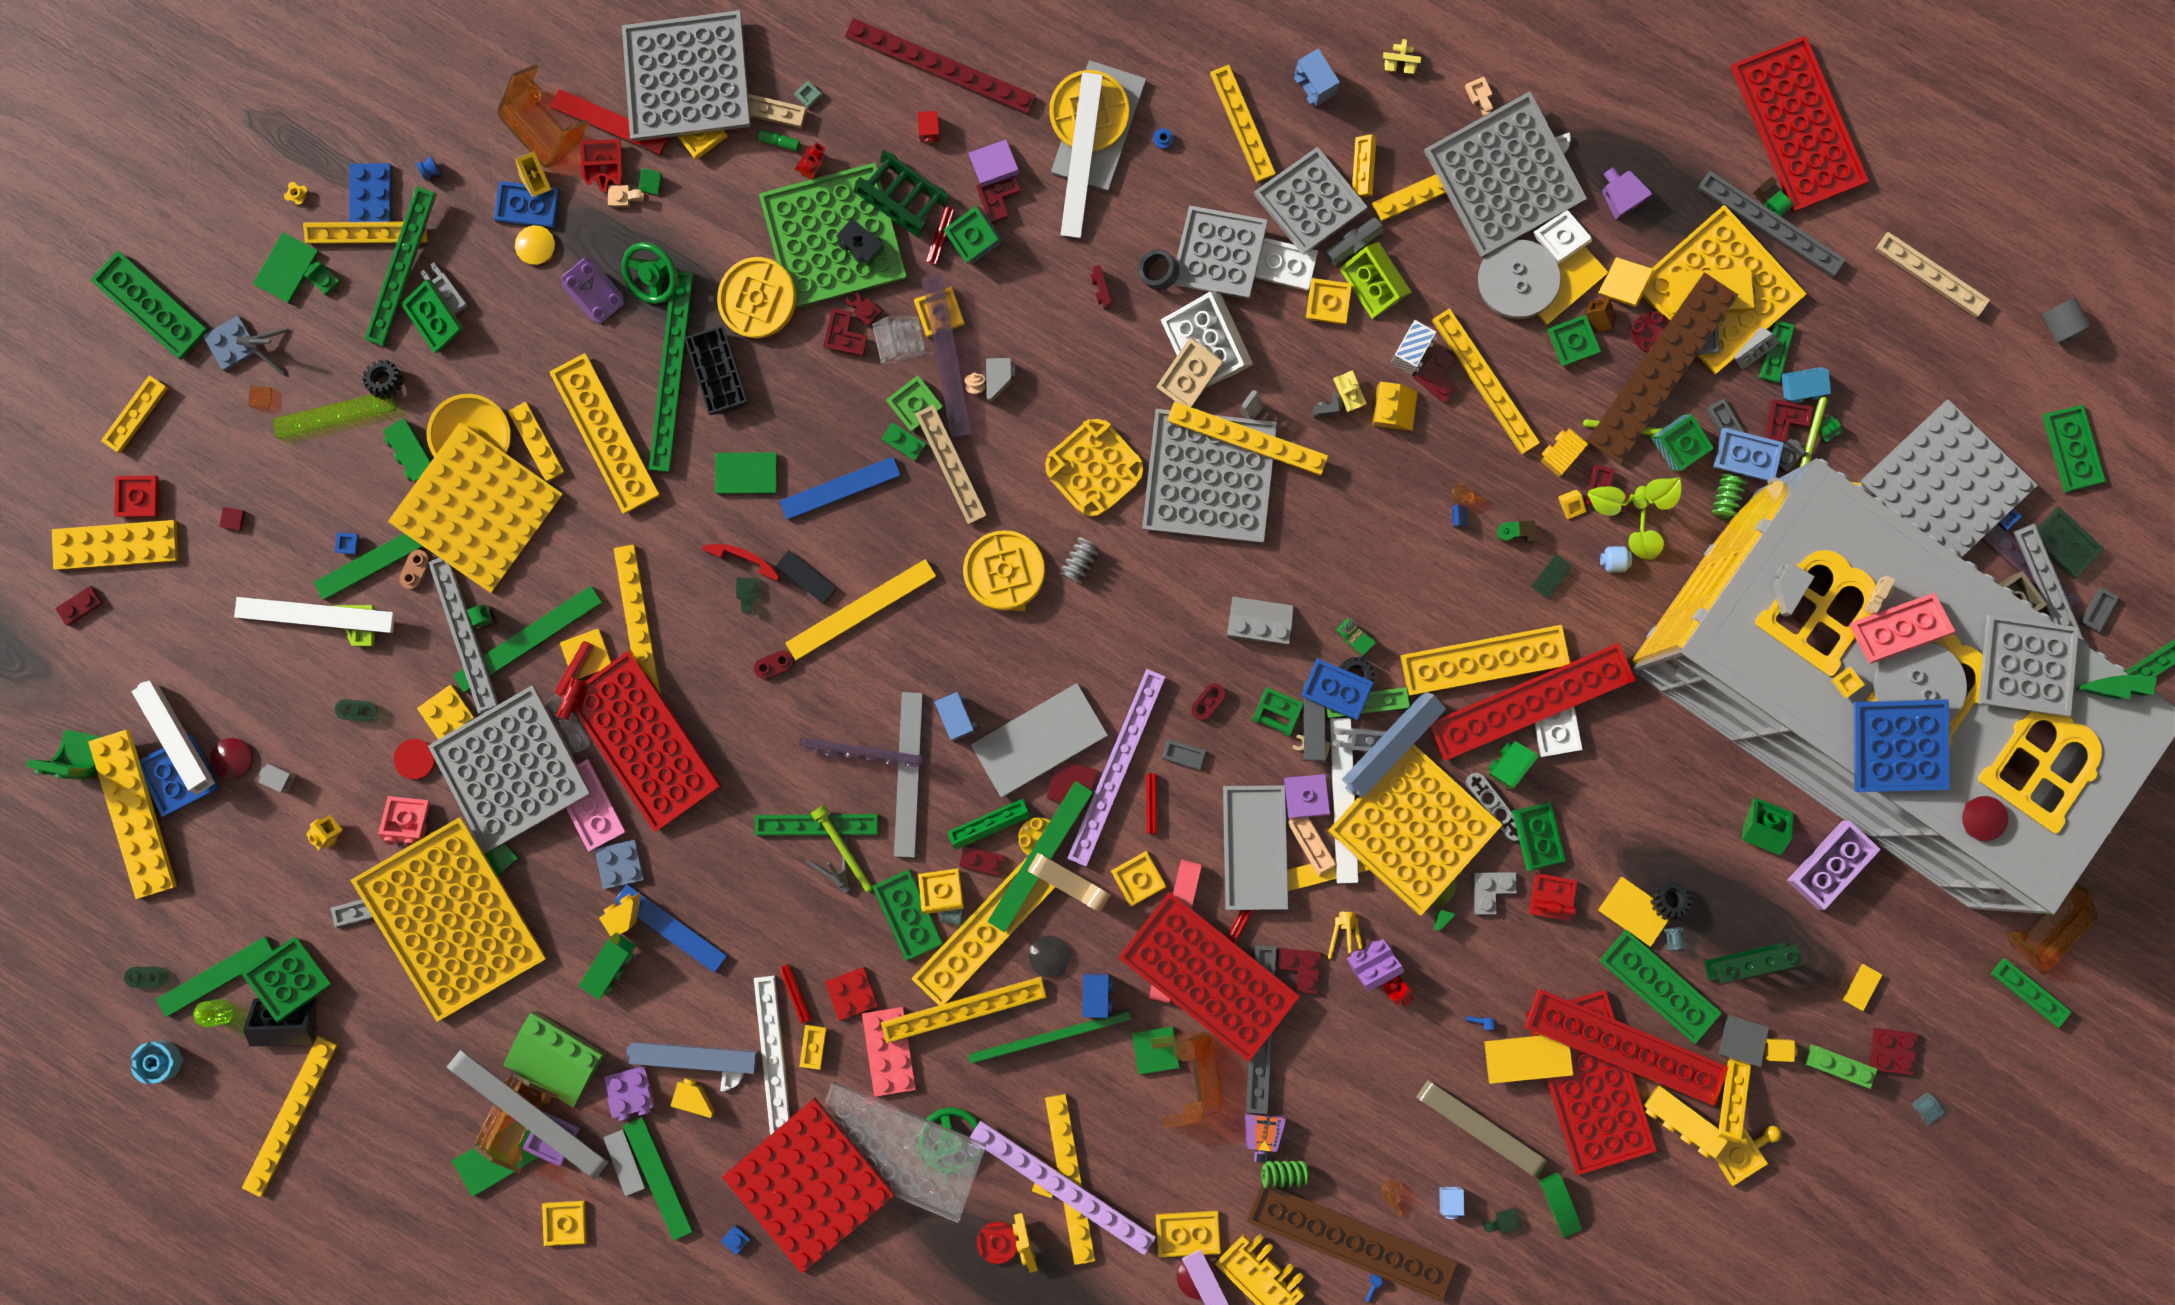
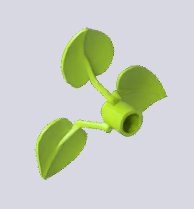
M1680 477L1656 479L1648 483L1647 486L1638 487L1635 494H1631L1626 501H1624L1625 493L1616 487L1594 488L1588 491V496L1596 511L1605 516L1618 514L1621 511V505L1626 506L1629 502L1633 501V504L1642 510L1641 533L1634 532L1630 535L1629 547L1638 557L1652 560L1661 553L1664 547V540L1661 534L1656 531H1644L1646 507L1649 503H1655L1662 510L1674 507L1680 499L1682 485Z

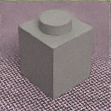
M267 763L260 771L258 782L280 793H288L297 774L278 765Z

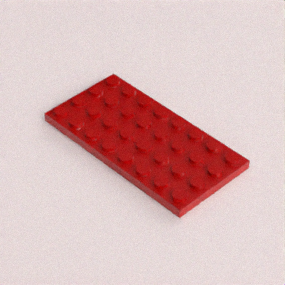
M1806 36L1736 62L1730 66L1783 192L1793 204L1792 213L1869 182Z
M632 650L626 651L582 684L577 696L578 702L574 704L573 710L654 832L661 830L722 786Z
M1168 892L1118 956L1121 961L1247 1062L1252 1059L1300 997L1170 892Z
M1605 989L1568 1000L1615 1020ZM1531 1031L1532 1036H1539V1034ZM1570 1048L1573 1075L1545 1079L1575 1174H1584L1656 1152L1657 1150L1632 1073Z

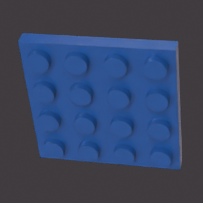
M1948 699L1853 702L1855 792L1950 790Z

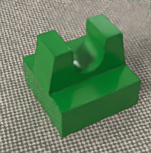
M1832 415L1822 420L1818 433L1822 442L1826 443L1843 432L1840 427L1841 424Z

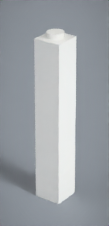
M150 680L139 684L132 691L134 697L188 791L198 795L215 784L213 778L159 685Z

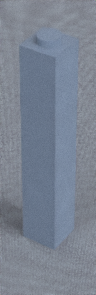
M1427 692L1423 693L1341 779L1347 785L1345 789L1354 796L1356 794L1364 797L1446 710L1435 695Z
M634 1041L631 1043V1046H628L626 1056L629 1059V1064L754 1074L757 1072L758 1051Z

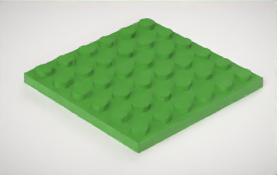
M876 163L759 193L776 261L789 272L796 287L797 302L795 309L852 294L855 291L859 292L907 279L891 218L854 193L856 180L859 177L869 180L877 170ZM879 180L874 187L883 192L882 184ZM851 218L883 243L884 250L869 267L865 263L863 265L859 264L853 258L854 254L849 250L845 252L838 246L839 242L836 235ZM859 241L855 243L856 247H858V245L859 247L863 245L862 241H860V243Z

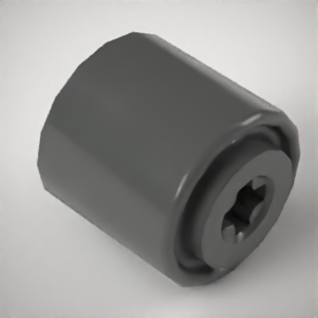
M2076 297L2041 314L2055 343L2061 341L2065 343L2085 333L2086 329L2091 326Z

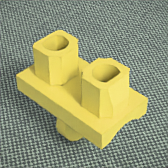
M1402 39L1401 45H1393V50L1400 51V54L1383 53L1385 70L1396 71L1397 61L1400 60L1405 61L1403 72L1414 74L1417 63L1421 61V57L1405 55V52L1413 53L1414 47L1406 46L1407 40Z
M1353 370L1333 378L1347 412L1367 404Z

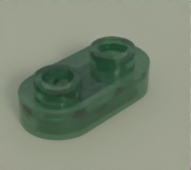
M342 699L335 705V714L344 720L370 722L377 717L378 709L374 703L369 701ZM347 706L350 707L349 713H345V708ZM367 708L371 711L369 715L365 714Z
M160 966L131 967L124 975L125 983L132 988L162 987L169 979L168 971ZM133 974L137 975L136 981L132 979ZM154 974H157L158 976L156 981L153 980Z

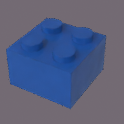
M1083 973L1082 1017L1108 1018V1013H1112V999H1108V992H1112V978H1108V973Z

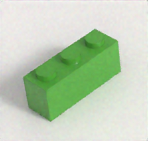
M1811 1044L1804 1064L1869 1089H1871L1877 1072L1876 1068Z

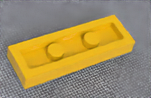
M1372 134L1356 137L1352 189L1360 198L1372 196L1376 136Z

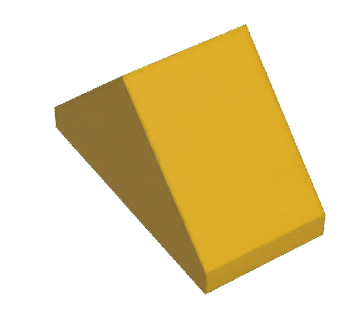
M535 151L515 159L520 179L532 197L551 190Z

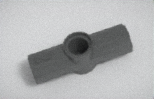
M1374 217L1360 228H1355L1343 236L1341 241L1325 251L1329 262L1335 267L1349 256L1358 254L1368 243L1383 234L1384 229L1380 221Z

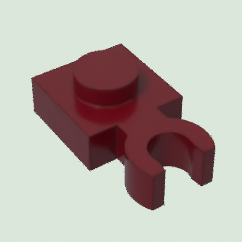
M855 291L853 294L857 297L856 301L851 302L847 298L845 301L848 306L856 307L853 311L854 315L869 327L882 314V311L868 298L862 301L860 294Z

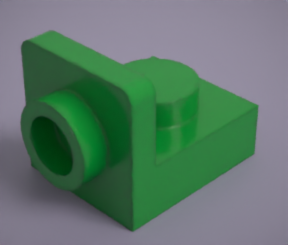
M319 261L311 264L304 274L326 296L341 283Z

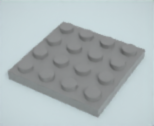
M1318 147L1254 191V196L1302 255L1308 253L1367 210L1365 203Z
M1189 206L1176 259L1179 265V275L1173 285L1250 299L1268 220Z
M1987 615L1978 704L2064 717L2071 716L2079 627Z

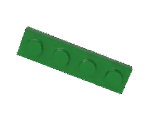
M1020 799L947 832L954 850H957L1029 818L1030 815L1023 799Z
M2002 958L1990 973L1991 976L2055 1028H2059L2070 1015L2071 1011L2007 959Z

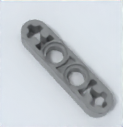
M1480 773L1470 774L1466 779V786L1480 805L1495 818L1497 810L1503 809L1507 816L1505 820L1499 822L1505 824L1512 819L1513 822L1509 824L1516 828L1513 813L1485 777ZM1472 777L1475 779L1480 778L1479 785L1481 788H1484L1486 785L1488 789L1478 795L1477 791H1480L1477 786L1471 785L1473 782ZM1485 793H1491L1494 796L1492 804L1484 803L1483 796ZM1501 826L1499 828L1508 840H1519L1518 835L1510 836L1511 829L1508 826L1504 828Z

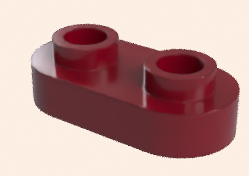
M778 651L757 660L754 664V673L761 679L771 678L790 670L793 667L794 658L787 651ZM781 657L786 658L785 664H780L779 660ZM762 665L767 666V670L765 672H761L760 667Z
M1216 683L1207 686L1192 705V715L1198 720L1209 718L1224 699V688ZM1211 691H1217L1218 697H1211ZM1203 706L1205 713L1200 714L1198 707Z

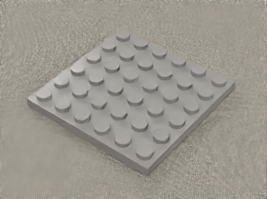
M740 10L622 25L629 131L632 142L751 127L742 13Z
M1531 92L1522 95L1424 149L1430 164L1480 257L1587 199Z
M1948 399L1859 482L1862 483V487L1873 497L1883 500L1886 503V507L1903 514V519L1909 523L1919 525L1923 529L1922 532L1939 539L1942 546L1955 550L1960 558L2037 486L2024 471Z
M1156 409L1142 530L1264 543L1273 459L1169 423L1167 420L1171 410ZM1214 415L1274 437L1276 435L1277 422Z
M535 685L526 688L428 745L484 854L493 851L592 794Z

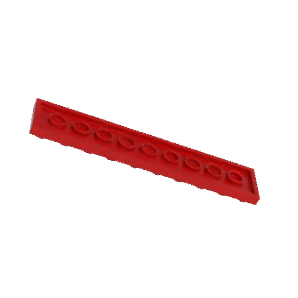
M1616 643L1441 717L1430 726V729L1444 761L1633 682L1635 678L1620 644Z
M1542 989L1537 990L1524 1029L1711 1106L1716 1105L1728 1070V1066Z

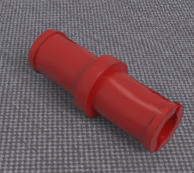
M571 677L566 693L561 697L563 700L556 716L569 720L573 706L578 702L577 696L583 681Z

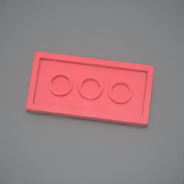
M1935 593L1853 621L1849 625L1869 665L1946 638L1955 633Z
M904 1007L862 1013L874 1097L916 1090L909 1039L904 1038L886 1043L881 1025L883 1021L904 1016Z

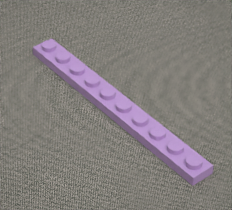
M1146 669L1067 859L1087 866L1165 676Z
M980 1120L969 1137L970 1140L1143 1255H1145L1156 1238L1155 1235L982 1120Z

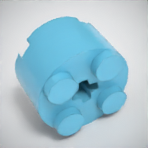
M158 1040L140 1045L133 1052L131 1071L134 1077L142 1083L156 1084L168 1081L179 1072L183 1063V1057L179 1049L169 1041Z

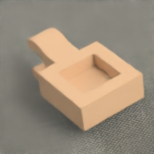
M1485 77L1466 84L1465 89L1472 104L1479 103L1483 116L1491 113L1493 107L1488 98L1492 97V92Z
M628 185L608 186V206L610 208L630 207V201H644V193H641V190L630 191Z

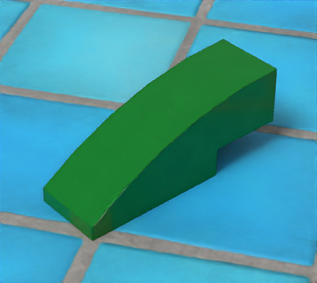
M2144 675L2111 676L2076 686V691L2119 701L2130 699V694L2146 697L2154 695L2157 678Z
M1556 1172L1539 1180L1538 1182L1545 1195V1200L1562 1238L1581 1231L1582 1227L1561 1175Z

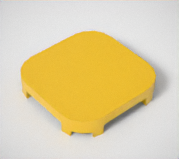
M1088 419L1083 422L1077 430L1054 450L1050 451L1045 463L1046 474L1050 481L1079 513L1087 517H1098L1106 513L1139 483L1143 474L1140 457L1135 454L1111 427L1110 423L1100 419Z

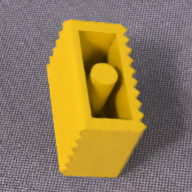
M1570 428L1566 432L1562 430L1555 438L1556 444L1553 447L1549 445L1542 453L1544 457L1541 463L1558 477L1566 471L1588 445L1585 440Z

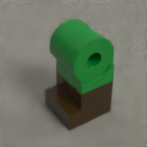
M1772 176L1753 194L1765 207L1782 217L1793 208V204L1776 185L1777 181Z
M1535 520L1503 523L1497 528L1496 537L1501 542L1525 538L1526 544L1534 543L1537 541Z
M479 605L467 610L473 627H476L478 631L498 624L491 606Z

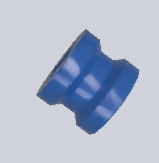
M432 156L428 157L425 162L420 161L416 163L425 181L430 180L434 175L438 176L441 174Z

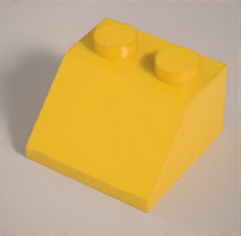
M1380 382L1377 386L1372 426L1413 431L1418 391L1401 384Z

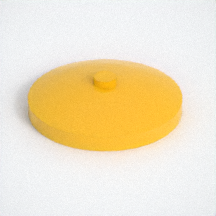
M460 394L450 397L434 410L429 419L427 441L434 457L460 422L507 454L511 443L509 421L502 409L486 397L476 394Z

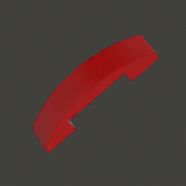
M709 544L702 547L703 551L721 559H724L728 552L761 566L758 571L760 575L779 583L781 581L779 575L770 565L745 549L726 544Z

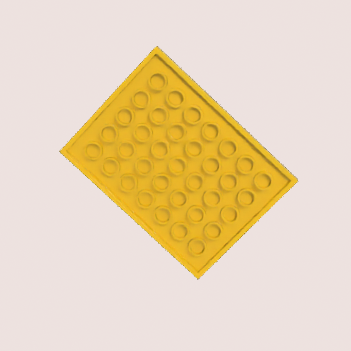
M462 816L351 879L352 884L436 1022L547 958Z

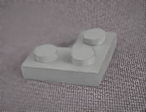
M1473 873L1474 914H1496V893H1516V873Z

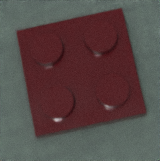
M1873 1027L1870 1066L1878 1071L1913 1075L1918 1034Z

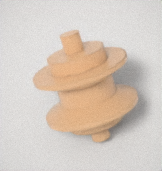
M976 373L968 375L965 378V383L967 384L965 387L966 391L975 395L983 392L986 388L984 384L985 377Z

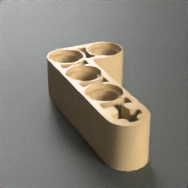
M1037 853L1028 869V872L1100 913L1111 895Z

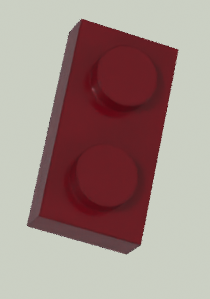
M1101 265L1093 266V273L1090 274L1092 285H1097L1098 292L1095 295L1098 305L1102 304L1103 310L1111 308V300Z
M89 586L55 609L64 624L70 626L104 603L95 589Z
M964 846L959 866L999 876L1004 855Z

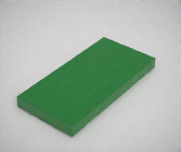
M2084 404L2043 414V422L2064 493L2105 483V476Z
M910 869L872 886L905 961L944 944L931 914H922L920 890Z
M518 1121L452 1160L472 1197L538 1158V1156L522 1150L531 1131Z

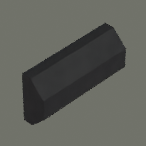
M724 326L684 337L708 414H724L746 405L748 400Z

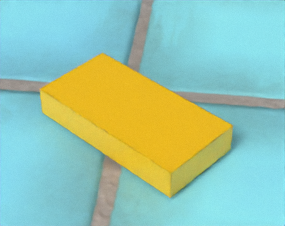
M1862 964L1843 1001L1860 1011H1864L1882 974Z

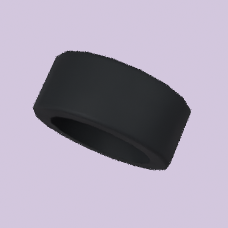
M1156 249L1146 253L1139 264L1141 280L1154 290H1165L1171 287L1179 275V265L1176 259L1165 250ZM1159 259H1165L1169 263L1167 274L1164 278L1157 281L1150 279V266Z

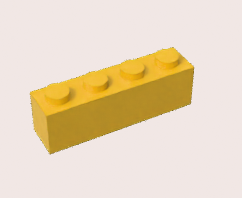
M1660 1086L1655 1088L1643 1105L1647 1109L1645 1113L1655 1120L1657 1117L1664 1121L1663 1126L1672 1133L1674 1130L1682 1135L1680 1137L1681 1140L1690 1146L1692 1143L1699 1147L1698 1152L1707 1159L1710 1156L1716 1158L1728 1142L1727 1139L1718 1137L1719 1129Z

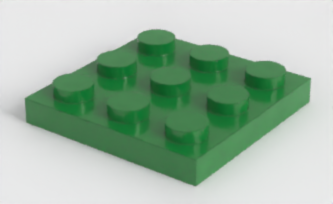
M296 936L241 973L277 1023L332 986Z

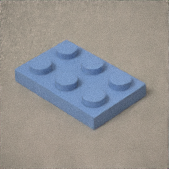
M1722 428L1713 468L1768 482L1770 478L1776 477L1783 442Z

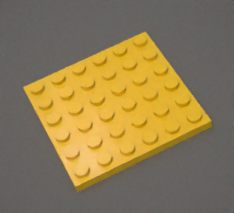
M1725 205L1652 268L1654 274L1643 294V297L1656 311L1661 312L1671 320L1674 314H1671L1669 273L1751 268L1754 308L1727 311L1718 324L1720 353L1697 355L1714 375L1734 358L1759 328H1769L1806 295L1802 288Z
M460 422L388 522L492 593L560 500L563 493Z
M1413 744L1364 797L1359 796L1327 832L1413 911L1421 916L1502 824Z

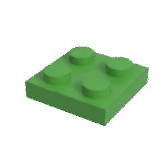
M918 375L886 399L887 403L911 433L921 426L915 413L934 405L937 413L943 409V406Z

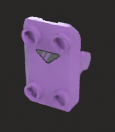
M584 258L580 260L572 269L562 275V287L593 321L602 323L624 305L622 293L592 259Z

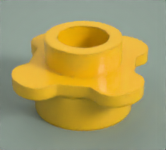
M291 182L288 184L289 189L284 194V198L287 201L291 200L297 205H301L306 198L308 189L305 186H298L295 182Z

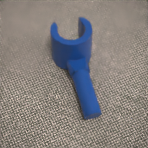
M1466 1016V1021L1483 1023L1484 1030L1495 1029L1493 1018Z
M1373 1273L1368 1279L1373 1285L1365 1299L1367 1302L1371 1301L1374 1292L1382 1284V1277Z

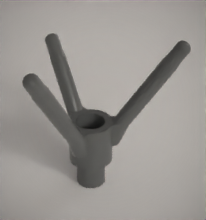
M288 328L257 336L237 337V345H244L245 348H250L252 352L256 353L281 375H285V372L259 351V345L272 343L271 339L265 338L288 332Z
M844 835V843L847 846V848L848 835ZM844 857L842 859V870L837 872L831 862L827 863L833 875L814 862L806 861L807 864L836 883L843 893L851 890L846 877L847 862Z

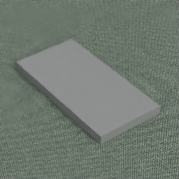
M1089 60L1086 70L1100 71L1117 80L1125 90L1130 105L1129 122L1121 138L1107 149L1092 152L1088 186L1108 192L1146 78ZM1062 141L1051 174L1068 179L1072 148Z
M1076 683L974 742L971 746L1000 797L1003 798L1108 737Z
M1285 785L1223 786L1225 910H1288Z

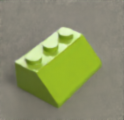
M1379 242L1366 246L1339 268L1347 282L1352 284L1351 288L1372 319L1393 307L1411 293V290Z

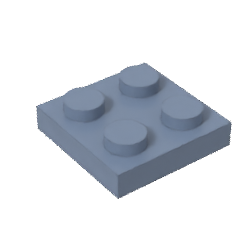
M238 315L203 335L223 371L229 370L256 354L250 348L236 344L237 337L245 338V336H251L242 318Z
M636 840L594 849L603 889L645 880Z

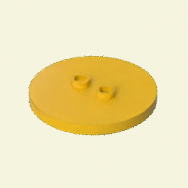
M1096 70L1079 71L1066 77L1055 89L1050 101V121L1059 139L1072 148L1082 72L1102 75L1092 152H1098L1115 144L1124 134L1130 117L1129 100L1120 83L1110 75Z
M763 257L747 258L736 263L724 275L718 289V309L724 322L736 333L748 338H766L779 332L790 321L797 302L796 287L789 272L777 262Z
M996 531L981 537L971 546L965 557L963 575L965 584L975 600L988 608L1007 611L1020 608L1034 599L1044 582L1045 564L1039 548L1028 537L1014 531Z

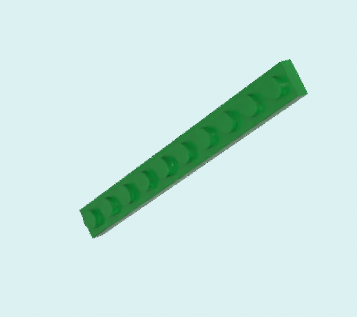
M677 271L678 285L668 303L649 462L650 471L669 473L671 471L686 345L684 337L687 336L694 277L692 272Z

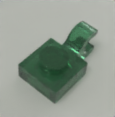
M736 578V598L742 599L741 611L743 613H751V599H758V578Z
M1515 1207L1495 1212L1496 1219L1482 1222L1484 1231H1487V1233L1499 1229L1500 1233L1504 1234L1522 1229Z

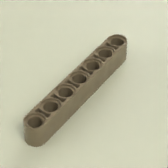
M1429 1080L1425 1082L1416 1098L1533 1177L1537 1178L1548 1162Z

